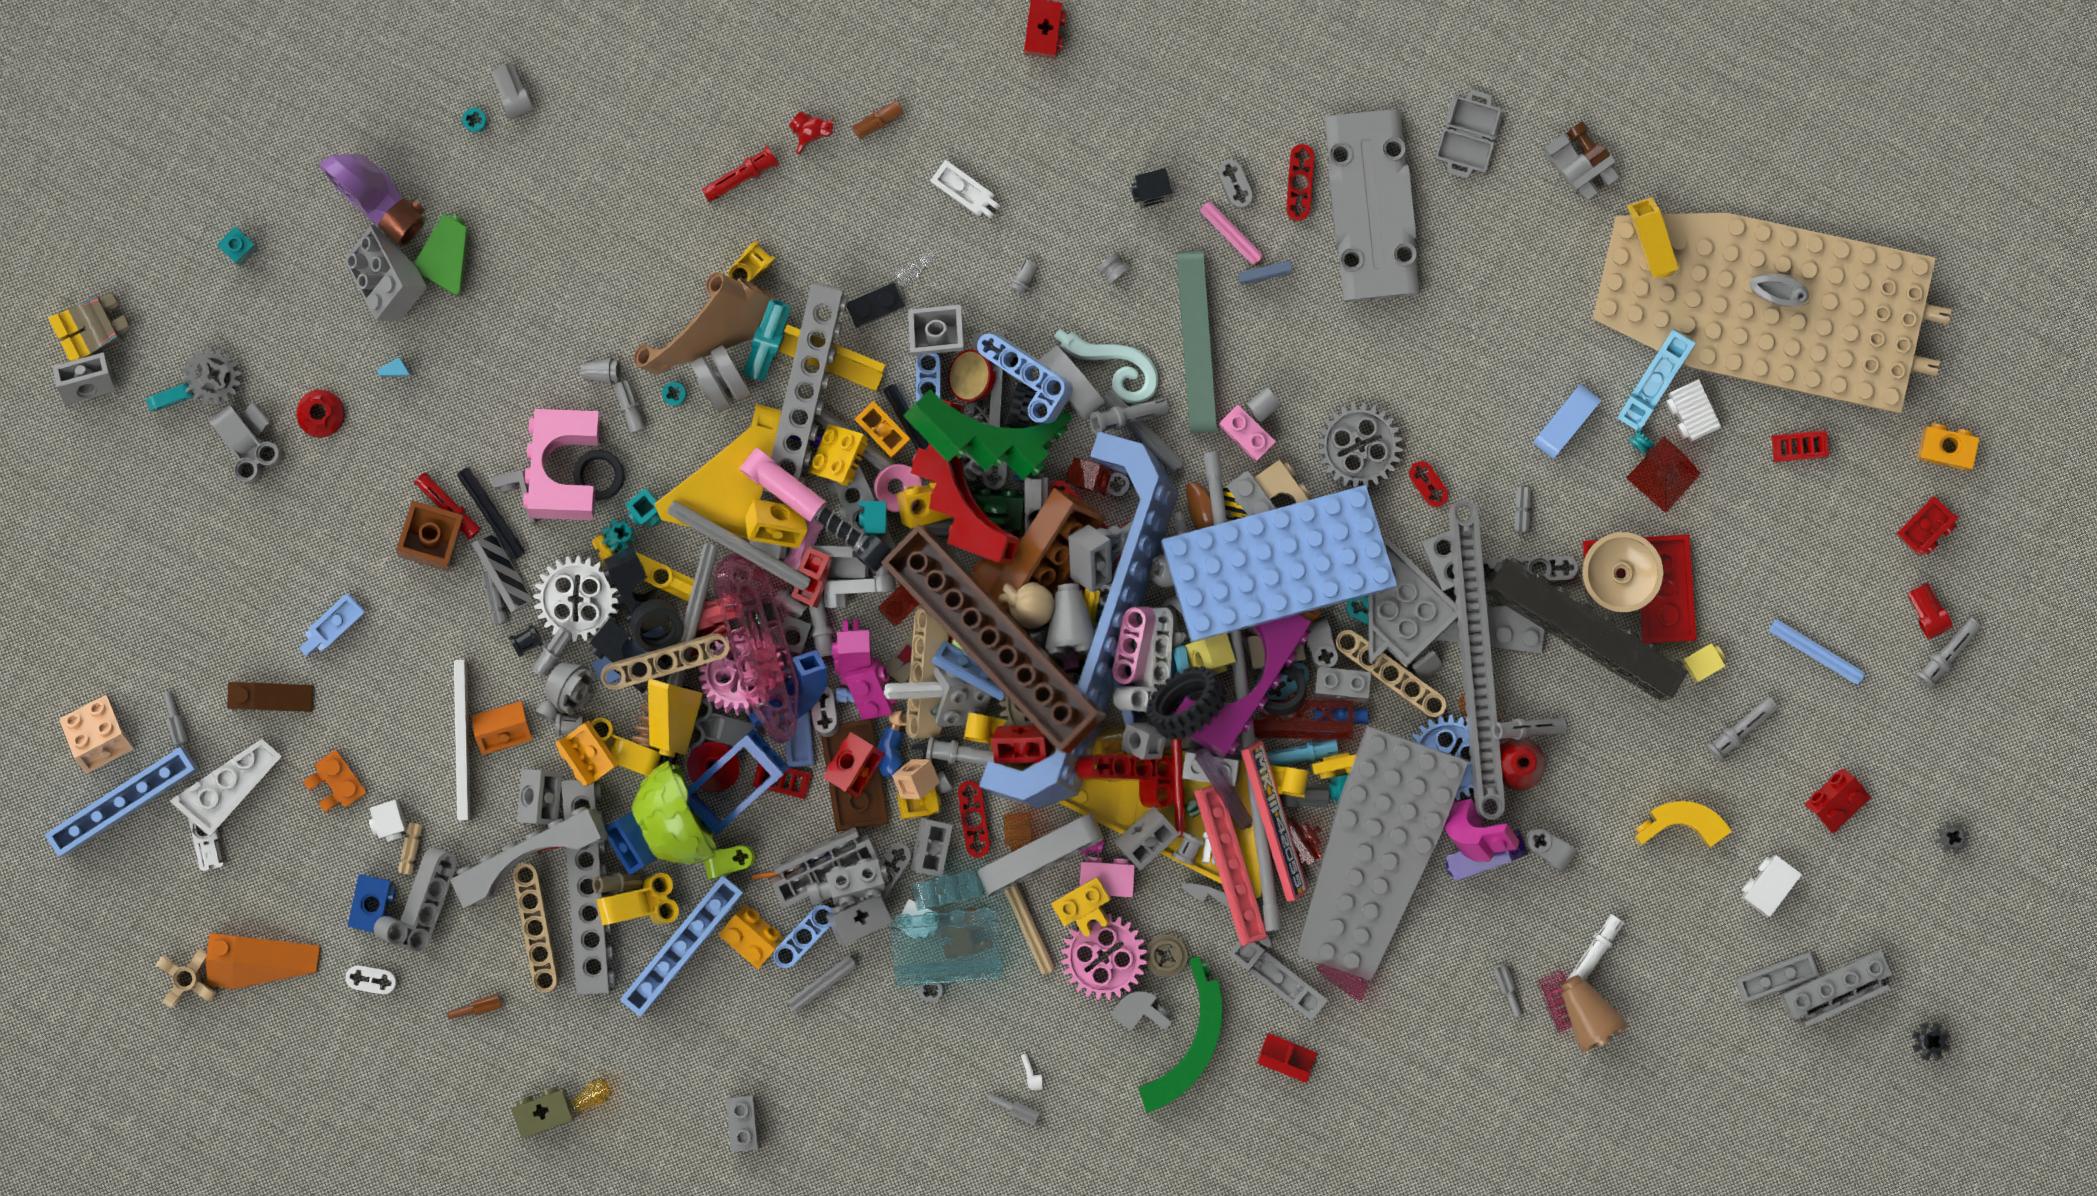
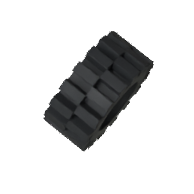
M1017 383L1006 428L1021 429L1029 427L1031 418L1028 415V407L1037 391L1024 383Z

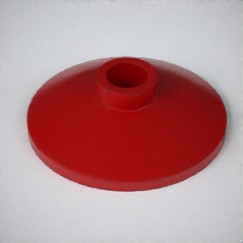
M705 742L695 747L687 760V772L691 781L694 783L712 766L710 764L711 760L718 761L731 748L720 742ZM735 754L699 788L708 792H721L730 788L736 782L740 773V762L737 755Z

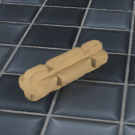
M409 823L406 833H408V837H405L401 854L403 860L399 863L398 872L401 874H413L415 866L413 861H416L420 843L418 837L421 836L423 829L420 824Z

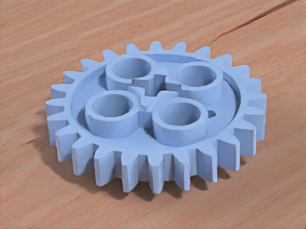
M1452 715L1448 716L1447 722H1444L1442 716H1438L1436 725L1429 719L1427 720L1428 729L1419 726L1421 735H1411L1417 743L1448 754L1452 751L1458 738H1461L1462 743L1453 754L1460 758L1461 750L1464 747L1470 748L1468 743L1469 734L1467 732L1468 724L1466 726L1463 725V717H1460L1454 723ZM1442 732L1448 733L1451 737V744L1448 747H1442L1438 743V736ZM1470 762L1467 764L1456 793V801L1460 800L1461 792L1466 797H1470L1469 788L1474 790Z

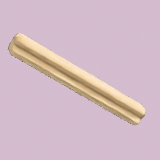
M1015 885L1005 890L1004 892L1041 974L1046 975L1054 971V965L1018 886Z

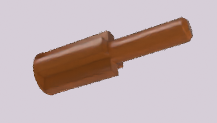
M497 993V995L472 1001L470 1006L449 1011L447 1013L448 1018L454 1019L474 1013L476 1016L497 1009H503L502 1000Z

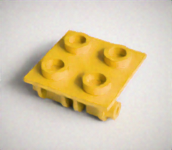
M828 424L808 473L836 481L838 484L848 487V484L853 482V477L856 473V470L851 467L859 468V465L853 463L854 459L862 460L856 454L863 456L866 446H868V443H866L868 438L862 433Z

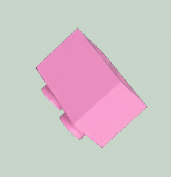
M1087 857L1086 862H1081L1079 887L1098 876L1109 896L1133 897L1135 865H1129V859H1113V864L1102 863L1103 858Z

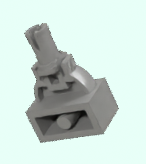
M1133 520L1122 528L1114 525L1108 529H1094L1087 525L1070 535L1071 578L1092 593L1112 581L1111 565L1116 557L1123 553Z

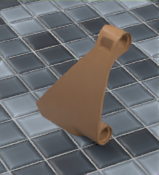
M714 272L706 281V291L711 298L697 316L666 347L657 350L646 344L639 346L634 353V364L655 375H660L673 366L693 361L700 356H708L711 350L720 345L727 349L754 337L758 325H761L769 300L777 299L764 288L745 279L738 278V280H735L720 272Z

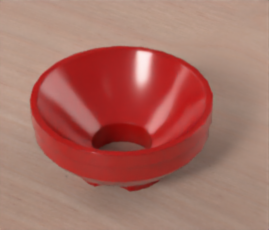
M323 389L314 390L305 394L300 399L296 409V418L299 426L305 433L312 437L325 438L333 435L341 428L345 418V409L340 398L334 393ZM317 404L323 405L326 409V415L321 420H315L311 416V409Z

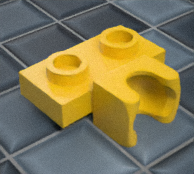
M1349 752L1322 758V762L1311 765L1313 776L1319 775L1320 779H1330L1331 777L1349 774L1356 754L1349 755Z
M1098 876L1051 903L1063 926L1065 927L1076 920L1085 937L1092 933L1089 925L1090 920H1097L1102 927L1110 924L1101 905L1110 901L1111 898Z

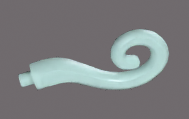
M1059 329L1053 336L1061 342L1059 346L1061 350L1077 359L1086 361L1123 359L1137 365L1144 373L1145 383L1136 392H1130L1123 386L1126 378L1133 380L1138 378L1139 374L1136 369L1125 366L1114 373L1112 379L1113 391L1124 402L1141 404L1148 401L1156 393L1159 379L1157 369L1152 360L1140 350L1117 344H1091L1080 338L1073 331L1067 334L1062 329Z

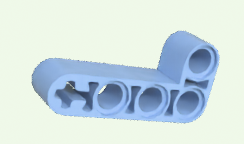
M995 334L981 336L977 343V349L982 356L1037 391L1028 407L1029 417L1038 423L1050 424L1054 422L1071 396V382L1004 337ZM993 342L995 347L1003 351L1001 353L992 351L990 343ZM1016 353L1018 356V363L1016 366L1012 367L1010 364V358L1013 354ZM1034 368H1038L1040 371V376L1036 381H1033L1031 377ZM1059 381L1061 391L1058 395H1055L1053 393V386ZM1045 404L1048 412L1044 418H1041L1039 409Z

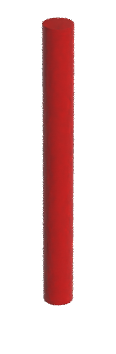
M1177 738L1176 740H1171L1175 829L1180 834L1178 837L1181 838L1183 837V832L1186 831L1184 778H1182V739Z

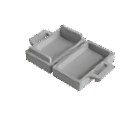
M1471 89L1466 98L1453 95L1444 124L1446 128L1442 130L1434 158L1435 160L1447 163V173L1468 178L1472 170L1483 174L1486 173L1494 142L1491 141L1496 139L1504 111L1503 109L1491 106L1492 95ZM1472 96L1487 100V103L1471 100ZM1452 165L1467 169V172L1452 169L1451 167Z

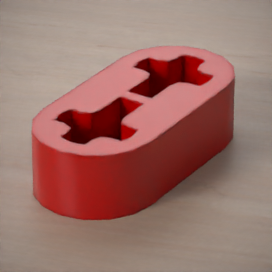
M1418 461L1414 463L1409 470L1410 481L1428 506L1433 508L1442 506L1448 499L1446 487L1427 462ZM1416 467L1427 469L1428 472L1425 474L1429 481L1427 484H1425L1422 478L1416 479L1414 477ZM1429 485L1435 491H1442L1443 494L1440 496L1441 502L1429 499L1432 494L1428 488Z

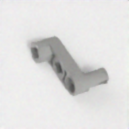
M882 565L873 577L865 579H829L823 592L825 607L848 606V593L896 590L895 577Z

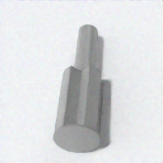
M167 691L163 695L170 717L166 720L173 746L183 745L189 741L182 716H177L172 694L170 691Z
M1507 963L1497 965L1492 969L1502 994H1506L1514 1017H1520L1522 1013L1513 992L1516 990Z
M992 1093L987 1097L988 1101L1009 1110L1010 1115L1033 1125V1127L1040 1117V1112L1017 1101L1013 1104Z

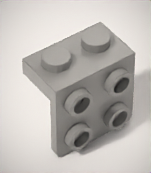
M935 666L933 675L944 689L935 718V723L938 727L966 725L968 713L985 715L991 695Z

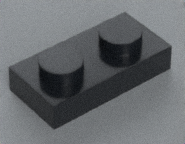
M894 282L847 303V309L856 328L905 308Z

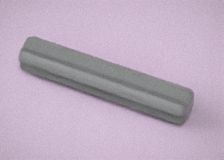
M847 956L789 999L788 1005L794 1012H798L857 967V963L851 956Z

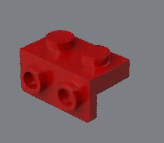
M1932 496L1896 535L1917 556L1923 553L1928 556L1939 545L1936 540L1942 534L1947 537L1958 526L1955 521L1959 516L1956 513L1952 514L1935 496Z
M1842 768L1833 774L1824 786L1811 795L1805 806L1817 816L1828 831L1834 834L1872 797L1853 775Z

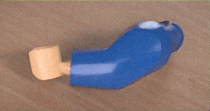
M901 710L894 711L889 716V722L892 726L891 728H885L877 747L886 753L878 768L882 776L890 777L893 782L892 775L902 768V758L899 749L904 734L898 732L900 726H906L907 714H903L900 717Z

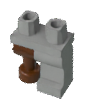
M1582 121L1566 133L1572 141L1578 140L1584 150L1582 154L1578 155L1565 134H1562L1545 146L1543 153L1571 186L1574 193L1579 191L1589 201L1600 193L1593 180L1600 176L1609 187L1619 180L1620 176L1614 167L1616 162L1614 158L1610 156L1605 147L1596 145L1586 134L1589 128Z

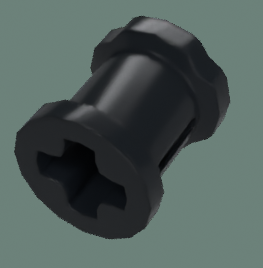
M533 624L529 626L528 630L517 636L512 635L509 637L519 657L524 656V652L537 645L540 647L544 645Z

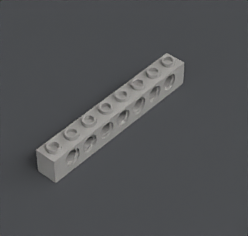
M820 282L811 283L771 459L782 469L785 461L793 462L796 466V471L790 475L804 485L807 478L803 476L804 467H809L812 458V451H808L810 441H815L818 432V426L814 425L816 416H821L824 406V400L820 398L822 390H827L830 381V374L827 373L829 363L833 364L836 355V348H833V342L835 337L839 338L842 329V322H839L840 312H845L848 303V296H844L846 289ZM821 306H827L831 309L832 316L829 320H824L820 317L819 308ZM815 332H821L825 335L826 342L823 346L814 343L813 334ZM808 358H816L819 361L820 368L818 371L809 370L807 367ZM807 383L813 387L814 394L812 397H805L801 393L802 384ZM802 409L807 413L808 420L806 423H800L796 420V410ZM791 435L800 437L802 441L801 448L795 449L789 444Z
M578 780L561 781L564 821L572 817L571 812L576 810L577 802L581 799H586L590 803V809L597 810L604 825L603 811H598L597 800H602L601 784L594 782L584 787ZM605 840L587 850H576L566 847L577 995L611 992V987H615L614 971H609V960H613L612 944L607 943V933H611V924L602 926L596 899L609 897V893L602 892L598 894L593 892L588 895L582 890V884L586 879L593 880L596 876H607V865L602 864L601 853L606 852ZM585 852L591 853L594 857V863L588 868L583 867L580 863V857ZM590 905L594 906L598 911V916L593 921H588L584 917V910ZM591 932H595L600 938V942L595 948H591L586 944V936ZM592 959L599 960L602 965L601 971L596 975L591 974L588 970V963Z

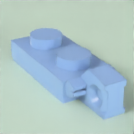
M346 593L308 628L309 631L305 634L308 640L299 647L300 651L307 657L317 648L320 652H323L366 612L349 593Z

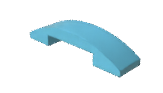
M1672 329L1617 419L1640 431L1696 342L1677 330Z

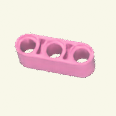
M1147 606L1128 609L1124 614L1112 671L1114 679L1121 684L1137 682L1144 676L1156 621L1154 611ZM1138 613H1140L1143 618V622L1141 625H1139L1136 620V616ZM1132 639L1137 642L1136 651L1131 647ZM1127 665L1131 667V677H1128L1125 669Z

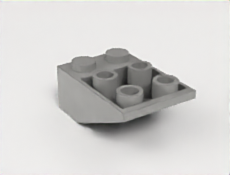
M375 225L369 226L344 259L376 321L400 322L427 288L417 267Z

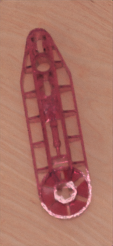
M733 552L724 556L717 564L713 575L715 594L745 699L772 740L780 744L787 743L794 737L797 729L798 679L766 570ZM752 564L757 566L753 571L750 568ZM736 576H740V579L744 580V582H740L739 579H735ZM752 579L763 582L762 588L754 587L751 584ZM765 587H766L768 596H762ZM745 593L748 599H743L742 594ZM770 602L775 620H766L762 604ZM734 611L739 628L731 631L726 612ZM753 615H757V619L760 625V629L762 632L766 648L763 647V643L761 642L760 635L758 632L757 623L754 622ZM746 617H749L750 620L749 627L752 631L756 650H754L745 620ZM778 628L782 645L774 646L769 629ZM742 636L746 653L738 656L733 637ZM783 651L789 670L781 671L776 655ZM743 661H749L753 675L752 679L746 681L740 663ZM764 675H768V677H769L770 679L773 678V681H772V684H771V688H772L771 690H769V688H770L769 680H768V678H764ZM792 677L794 696H788L784 678ZM749 686H756L760 703L757 705L749 694L747 688ZM777 699L782 703V706L779 708L772 707L769 700ZM793 702H794V710H792V707H791V703H793ZM779 717H782V719H781L782 727H783V728H788V729H787V732H783V729H782V728H778L779 723H780V718H779Z

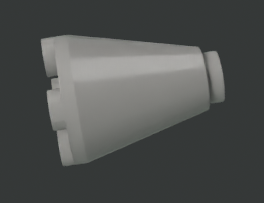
M1078 584L1058 585L1045 651L1049 652V655H1053L1054 659L1069 658V653H1079L1082 657H1088L1095 636V630L1083 593L1079 590Z

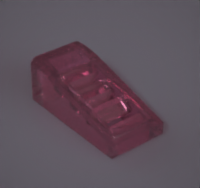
M1318 963L1316 970L1355 1000L1362 1002L1369 984L1367 979Z
M1557 971L1537 980L1540 992L1558 1033L1572 1028L1569 1018L1559 1021L1558 1017L1568 1014L1566 1007L1555 1010V1007L1565 1004L1563 996L1555 1000L1551 999L1552 996L1562 993V987L1557 986L1550 990L1547 988L1558 983L1561 985L1567 980L1562 971Z

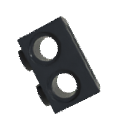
M1166 168L1135 176L1134 183L1131 184L1134 203L1139 202L1140 207L1144 208L1172 201L1173 193Z

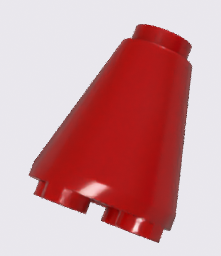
M1525 738L1522 740L1509 739L1500 745L1503 785L1509 789L1520 791L1530 789L1538 784L1544 776L1546 768L1545 755L1541 748L1532 740ZM1522 757L1529 760L1526 768H1522L1519 765V760Z

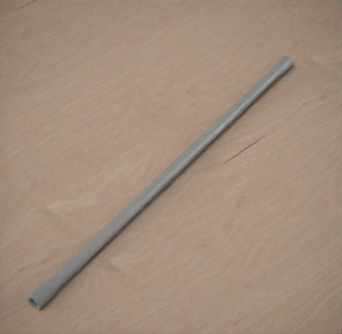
M1219 451L1203 454L1214 525L1227 522L1221 480ZM1241 630L1228 633L1236 662L1232 663L1237 701L1249 694ZM1253 724L1247 733L1241 731L1243 749L1256 742ZM1246 769L1263 897L1265 931L1281 930L1269 842Z

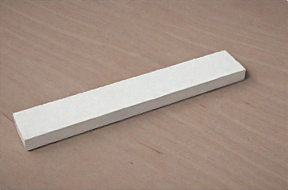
M455 660L457 819L469 821L471 820L468 672L466 660Z

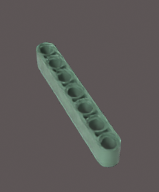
M1203 250L1176 252L1190 434L1217 432Z

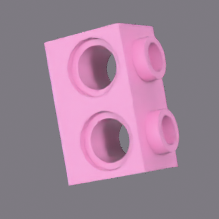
M1239 405L1218 425L1256 463L1276 443Z

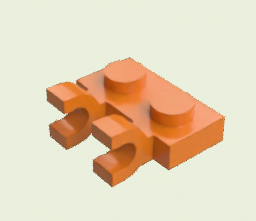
M336 749L314 764L318 770L317 773L302 781L309 791H312L324 781L327 782L334 793L318 803L325 813L340 802L346 809L367 794Z

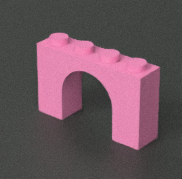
M535 409L534 418L529 419V434H533L532 443L527 444V459H531V466L525 470V483L529 484V493H524L523 508L528 509L530 518L594 520V486L556 483L546 475L544 465L548 456L561 446H599V411Z

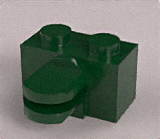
M976 487V491L970 490L978 506L1002 530H1021L1023 493H1018L1017 489L1011 488L1002 489V492H992V488Z

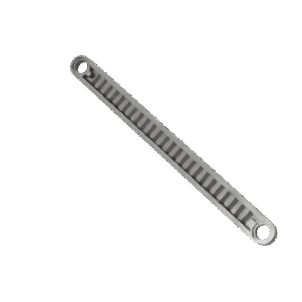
M1464 499L1456 501L1449 509L1451 534L1449 539L1452 544L1450 550L1453 555L1451 561L1454 566L1452 572L1454 573L1453 583L1455 584L1457 626L1459 627L1460 658L1462 659V679L1464 680L1463 690L1465 691L1464 700L1466 702V722L1468 723L1469 754L1471 755L1472 786L1474 788L1477 814L1485 820H1495L1501 817L1505 811L1499 739H1495L1492 734V726L1497 722L1479 515L1477 506L1472 501ZM1460 506H1466L1470 511V516L1466 521L1460 520L1457 516V510ZM1488 799L1496 802L1497 809L1493 814H1488L1484 810V803Z

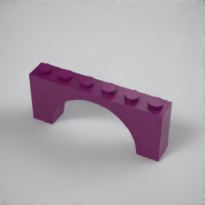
M1297 614L1252 626L1260 637L1265 654V665L1261 681L1246 697L1234 703L1226 704L1223 710H1218L1219 716L1217 718L1212 717L1211 720L1213 722L1209 726L1207 724L1203 725L1204 730L1200 732L1195 730V735L1189 738L1224 759L1227 753L1233 755L1241 742L1237 740V737L1241 731L1247 733L1255 720L1251 717L1255 709L1262 710L1269 699L1265 695L1270 687L1273 689L1277 687L1283 677L1279 672L1284 665L1289 667L1297 655L1294 652L1295 647L1298 643L1304 645L1311 634V631L1307 630L1311 622ZM1185 697L1174 715L1187 710L1196 702Z

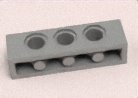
M859 465V468L851 467L856 470V473L853 477V482L849 483L848 487L842 486L831 480L832 483L827 485L833 498L839 497L843 507L838 508L842 519L844 518L845 522L849 521L851 526L854 525L855 530L863 533L864 529H859V526L856 524L859 513H864V508L859 507V501H875ZM851 489H856L860 492V499L856 503L846 501V493ZM887 528L886 535H881V541L894 550L896 546Z

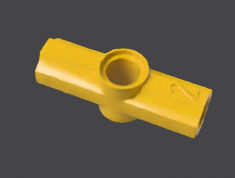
M636 552L648 577L642 581L689 602L694 579ZM661 570H666L669 573V579L664 584H658L656 581V574Z

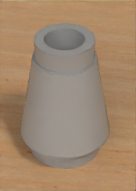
M608 358L582 363L580 369L581 378L608 384L619 382L621 379L620 361Z

